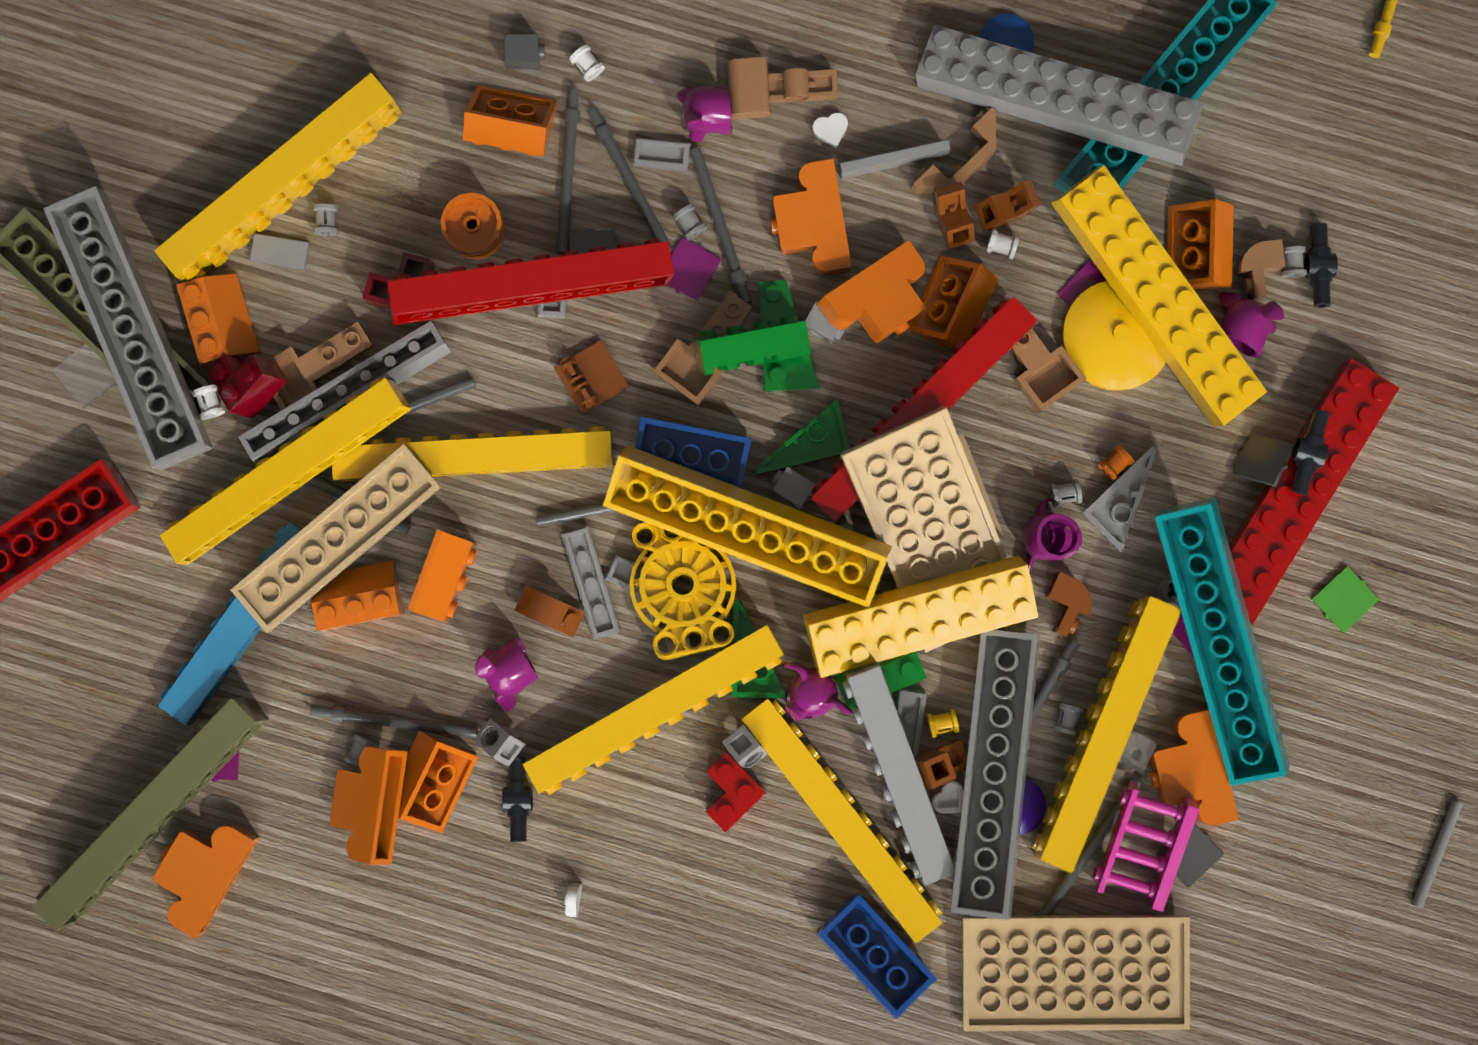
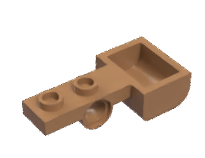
M766 57L739 58L727 61V84L731 104V120L771 117L770 104L838 99L837 69L808 71L803 68H792L783 71V73L769 74Z
M730 291L701 331L715 329L716 333L727 332L726 327L742 324L751 312L752 306ZM679 339L675 341L653 371L655 375L698 406L723 374V371L718 370V368H714L715 373L704 375L697 371L693 342L688 346Z
M993 310L986 314L989 320L995 315L992 312ZM1032 328L1009 350L1011 355L1018 359L1026 370L1014 381L1033 408L1039 413L1086 380V377L1062 345L1050 353Z
M359 322L354 323L301 357L296 349L291 346L271 358V360L278 363L287 379V382L273 396L281 411L318 389L317 381L327 375L341 371L349 365L351 360L374 347Z

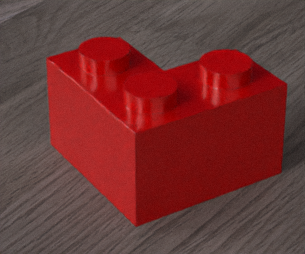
M728 751L707 770V773L725 792L706 810V813L725 833L766 794L761 785L737 763Z

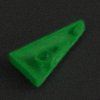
M839 401L832 402L830 406L789 438L774 453L764 459L755 468L756 475L840 456V453L850 449Z
M734 599L733 644L756 632L742 601L739 599ZM766 666L755 671L758 677L743 684L740 680L732 685L731 697L785 699L784 690L774 669L767 670Z

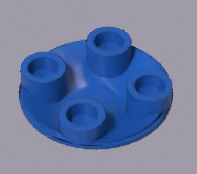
M1000 14L992 17L983 26L979 37L1027 52H1032L1034 46V35L1031 27L1024 19L1014 14Z

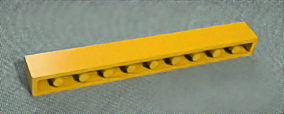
M379 378L373 381L368 386L369 389L363 394H356L346 401L347 405L340 410H333L323 417L324 421L320 424L306 428L301 432L300 438L280 446L277 454L271 458L266 457L260 460L255 465L256 468L251 472L237 476L233 480L234 484L227 489L222 488L211 495L212 499L207 503L196 505L190 509L187 517L170 523L166 527L167 530L159 536L177 564L189 565L410 411L412 408L395 381L387 378Z
M599 426L589 427V432L579 433L577 428L561 429V434H550V430H534L533 435L522 436L521 431L506 432V437H495L494 433H480L478 438L467 439V435L464 434L450 435V440H439V436L422 437L421 442H412L411 438H395V443L384 444L383 439L367 440V445L358 446L332 464L333 480L336 482L360 481L403 444L409 448L432 477L614 467L611 431H605V427Z
M766 625L522 765L538 794L546 791L550 795L563 788L561 782L571 777L572 781H575L587 774L585 768L595 763L598 768L612 760L610 754L618 749L622 754L635 747L634 740L644 736L645 740L660 732L658 727L668 722L671 726L684 719L685 717L682 713L690 708L696 712L709 704L707 699L717 694L718 698H721L733 691L731 685L741 680L745 684L758 677L755 671L766 666L767 670H770L781 664L782 660L780 657L785 655L770 626Z
M767 698L741 718V720L917 944L943 923L938 917L942 912L933 900H930L928 903L921 895L925 890L915 877L909 880L903 871L907 867L897 855L892 858L886 851L890 845L880 833L876 836L869 829L872 822L863 811L857 813L851 804L855 800L845 788L842 791L834 784L837 777L830 768L826 766L822 769L816 761L820 758L819 754L811 744L805 747L799 738L803 734L794 722L788 725L783 719L782 715L786 712L776 699L770 702Z

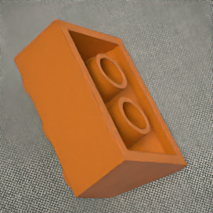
M477 84L464 111L463 141L472 142L476 145L498 147L505 151L524 152L530 156H544L550 142L558 100Z
M1213 199L1168 206L1167 253L1193 289L1211 290L1232 287L1234 205Z
M940 255L921 297L925 310L911 320V327L907 330L951 350L963 338L969 341L974 335L972 332L973 328L980 322L999 277L981 264Z
M238 274L204 276L176 285L200 365L208 369L212 368L223 354L241 359L251 354L261 353Z
M436 530L407 610L443 622H448L449 617L453 618L459 604L455 602L459 591H464L468 581V576L465 575L468 565L472 566L477 557L478 550L474 549L476 544Z
M394 560L343 570L311 597L316 631H327L405 615Z
M419 730L407 755L398 818L442 833L478 756L439 737Z

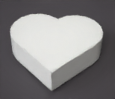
M834 113L829 118L820 117L813 123V134L817 139L837 148L847 130L848 120L841 113Z
M955 780L943 784L941 791L934 794L931 799L933 809L942 814L962 813L964 795L962 785Z
M573 882L567 887L565 895L566 916L577 918L582 884Z

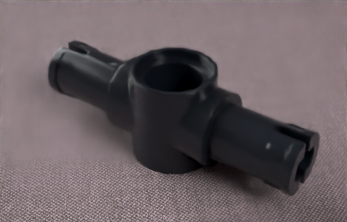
M1314 223L1310 226L1311 248L1304 258V269L1307 270L1305 277L1310 278V283L1313 284L1315 308H1326L1331 305L1330 282L1335 278L1338 269L1336 253H1331V248L1328 246L1327 223Z
M1314 409L1307 433H1303V437H1298L1294 445L1292 461L1295 462L1297 469L1290 492L1308 495L1314 472H1317L1318 468H1322L1326 461L1329 447L1325 443L1324 434L1330 415L1328 412Z
M516 757L510 764L509 782L506 783V787H503L502 791L503 812H507V817H510V842H527V816L533 810L532 786H529V782H526V770L522 765L525 763V757Z

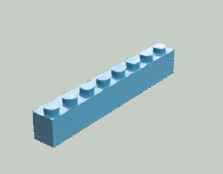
M291 522L288 525L284 524L275 535L277 541L272 548H266L259 557L260 564L293 538L302 528ZM234 594L226 603L228 609L223 616L219 615L210 625L209 629L212 631L206 639L202 638L194 647L193 652L195 655L190 662H184L177 671L176 675L179 677L173 685L169 684L160 695L162 701L158 706L184 725H192L262 628Z

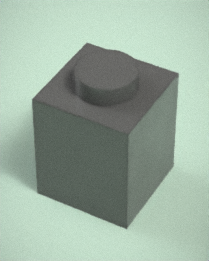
M505 34V64L507 69H540L541 60H545V43L540 42L538 34Z

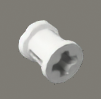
M586 44L577 49L570 56L569 61L577 65L584 74L583 78L585 81L589 82L600 75L605 66L596 60L590 52V46Z
M993 228L986 253L998 252L1007 255L1008 259L1013 260L1020 236L1015 235L1011 237L997 232V229Z
M217 385L204 386L192 392L193 397L197 398L201 410L199 415L201 420L215 418L225 413V409L220 406L216 394L218 390Z

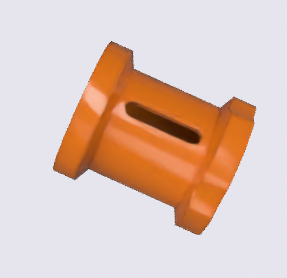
M1119 445L1114 447L1115 451L1104 462L1100 461L1097 464L1101 472L1113 482L1117 480V475L1127 465L1131 466L1135 462L1131 455Z

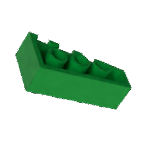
M797 315L781 317L780 323L771 324L770 320L753 322L754 327L743 329V324L728 326L726 327L727 332L716 333L715 329L699 331V337L692 338L697 371L704 375L715 373L714 368L729 371L738 369L742 363H745V365H758L766 363L767 359L771 358L773 361L811 354L806 320L798 319Z

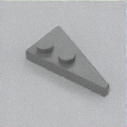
M1153 446L1081 513L1118 552L1124 549V543L1129 528L1132 526L1136 508L1139 506L1147 476L1155 460L1156 449Z

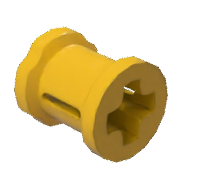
M954 708L942 714H927L932 738L937 737L938 734L952 731L955 734L960 733Z

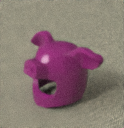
M700 86L696 88L686 87L678 91L677 98L683 103V121L687 129H689L688 136L691 140L702 142L707 133L732 135L731 104L727 88L721 86Z
M1222 292L1219 300L1227 310L1220 327L1237 350L1251 358H1258L1262 353L1268 334H1274L1277 325L1273 320H1283L1285 318L1283 309L1275 301H1269L1264 305L1252 299H1244L1241 294L1235 292Z
M1047 498L1037 505L1035 515L1025 525L1023 543L1029 554L1024 561L1028 565L1029 571L1035 559L1062 560L1069 558L1079 550L1082 544V532L1073 519L1060 513L1046 512V505L1052 501L1051 498Z
M514 637L495 652L488 648L483 652L482 656H478L475 663L476 675L479 678H485L488 685L495 692L496 702L505 711L510 712L515 707L516 699L514 695L522 692L538 679L525 646L518 637Z
M791 662L784 665L785 668L794 669L799 672L788 686L786 692L787 706L785 710L794 720L819 718L829 712L834 706L847 715L853 714L850 707L838 699L836 683L830 676L821 678L816 668L806 669L799 662Z

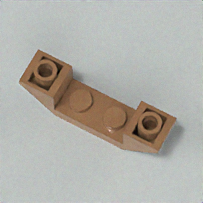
M993 107L987 113L982 110L971 121L973 126L970 134L983 147L977 145L968 154L967 157L970 160L963 167L960 164L955 166L947 175L950 178L949 180L934 165L928 170L923 167L912 178L915 181L911 189L914 193L935 194V189L960 181L964 184L994 155L996 150V110Z

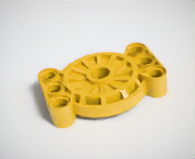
M646 522L638 524L633 529L632 539L635 548L642 553L638 556L632 568L630 596L635 611L643 623L658 633L653 640L656 656L662 660H674L724 650L731 646L734 640V630L724 620L734 604L736 579L732 564L726 554L709 546L704 547L701 543L680 535L676 538H669L665 535V529ZM643 532H648L653 538L649 543L643 544L637 540L638 536ZM714 550L724 562H720L711 551ZM642 563L644 566L641 570L640 578L636 579L637 571ZM727 569L731 577V585L726 584L724 571ZM684 575V578L689 579L694 584L693 589L685 595L676 593L672 588L678 576ZM635 587L640 589L642 599L638 604L635 598ZM726 594H731L730 600L724 609L722 606ZM646 610L650 617L655 620L654 623L649 621L642 611ZM718 629H725L729 633V638L724 642H719L714 639V632ZM689 635H699L702 639L701 644L697 647L688 646L686 638ZM663 640H671L674 643L673 649L668 653H663L658 649L659 643Z

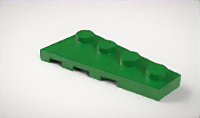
M786 280L759 281L761 321L770 320V323L774 324L780 323L781 317L797 315ZM810 354L773 361L771 358L767 359L766 363H763L765 392L820 389Z

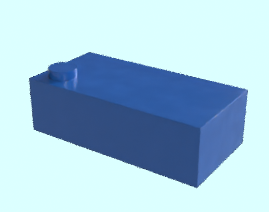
M642 416L635 448L742 489L752 438Z
M853 894L814 932L893 1018L897 1019L937 979L859 894Z

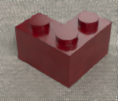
M403 252L398 275L408 274L410 278L420 277L422 272L434 270L435 264L429 258ZM369 272L362 299L369 305L391 310L387 281H392V277Z
M223 354L207 372L212 383L217 385V392L228 412L252 419L258 415L287 382L276 361L251 354L247 360Z

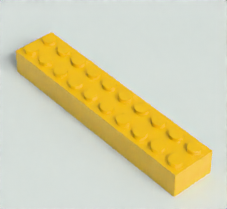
M370 73L161 244L154 252L173 275L183 282L207 276L206 273L214 266L219 267L224 264L229 258L228 255L233 250L241 249L250 241L249 237L255 232L265 230L271 224L270 220L278 213L281 215L287 212L292 207V202L295 199L309 194L317 181L331 176L335 171L334 167L340 162L350 160L356 154V149L362 144L371 143L377 137L379 130L384 126L389 127L393 125L401 113L399 107L375 76Z
M1104 165L1094 169L1051 202L1212 426H1225L1267 392Z
M628 445L618 456L603 504L607 508L868 608L892 548L891 545Z
M1151 596L1140 597L1138 601L1134 600L1128 613V616H1131L1130 622L1127 627L1123 626L1117 640L1121 642L1117 653L1112 652L1107 663V667L1110 670L1107 677H1102L1097 686L1096 693L1099 694L1095 704L1091 703L1087 710L1085 719H1088L1085 730L1080 729L1074 744L1077 745L1074 756L1069 755L1065 763L1064 771H1067L1063 782L1059 781L1054 789L1053 796L1056 797L1052 808L1048 807L1043 816L1042 822L1045 823L1042 833H1037L1032 842L1033 855L1040 860L1073 873L1179 618L1181 609Z

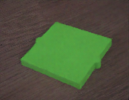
M1348 566L1341 570L1311 598L1323 611L1324 618H1329L1342 633L1379 601L1366 586V581L1360 580Z

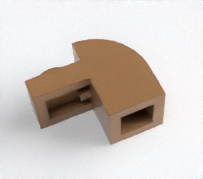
M1282 239L1259 242L1245 251L1238 259L1235 266V276L1246 275V278L1243 280V290L1249 299L1255 301L1264 299L1267 296L1264 273L1279 272L1285 267Z

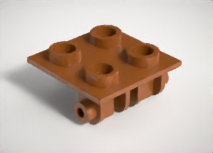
M602 340L571 358L568 356L560 361L561 364L554 367L582 415L629 388L628 383Z

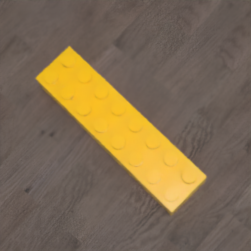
M1018 555L876 594L873 596L869 608L851 601L804 614L803 619L814 665L822 678L1037 618L1038 612L1028 565Z

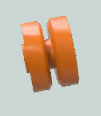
M473 192L460 194L450 200L442 212L440 221L442 234L451 248L463 258L471 260L486 259L496 253L503 244L506 234L504 218L495 203L485 195ZM474 223H477L476 228H474V229H469V228H473Z

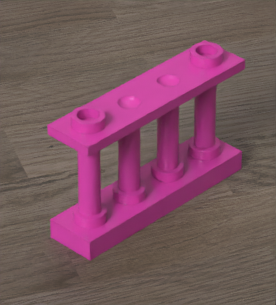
M1130 780L1128 788L1124 787L1121 792L1119 804H1122L1102 863L1101 865L1097 864L1094 869L1093 881H1095L1097 892L1102 894L1107 882L1145 893L1149 898L1152 909L1163 912L1197 818L1199 806L1195 799L1186 796L1182 805L1174 806L1138 795L1139 789L1136 781ZM1133 806L1174 817L1176 823L1173 831L1169 830L1166 832L1130 821L1129 818ZM1127 831L1165 843L1167 848L1164 856L1160 855L1158 858L1120 846L1124 832ZM1119 857L1155 868L1156 872H1158L1155 882L1151 881L1148 883L1112 872L1111 869L1115 858Z

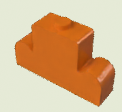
M834 159L807 163L799 172L798 185L802 192L778 195L773 198L775 218L770 219L772 235H778L782 255L814 251L812 267L817 274L829 276L851 272L852 265Z
M908 240L825 295L816 305L828 322L838 330H845L855 321L859 320L875 343L881 342L894 332L899 336L911 327L909 322L925 310V305L911 287L924 274L925 263Z
M1205 708L1177 716L1173 722L1172 729L1174 735L1182 742L1149 751L1152 772H1149V778L1152 787L1157 788L1160 801L1175 806L1182 804L1185 796L1195 799L1199 806L1196 819L1208 825H1219L1239 820L1232 788L1209 709Z
M366 747L362 750L359 757L361 771H337L330 825L353 832L348 838L346 846L350 859L369 865H392L408 751L393 748Z
M228 824L216 829L212 834L211 842L191 830L180 832L173 844H168L160 856V859L163 861L153 876L155 883L181 897V900L174 902L169 907L168 920L170 924L194 939L202 936L259 837L236 824Z

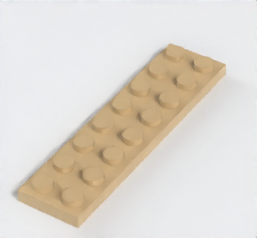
M403 444L234 586L231 592L266 633H270L436 493L441 486L409 448Z

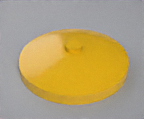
M1108 281L1098 283L1085 290L1073 301L1066 312L1061 332L1062 346L1086 377L1085 381L1104 390H1129L1151 380L1166 364V361Z

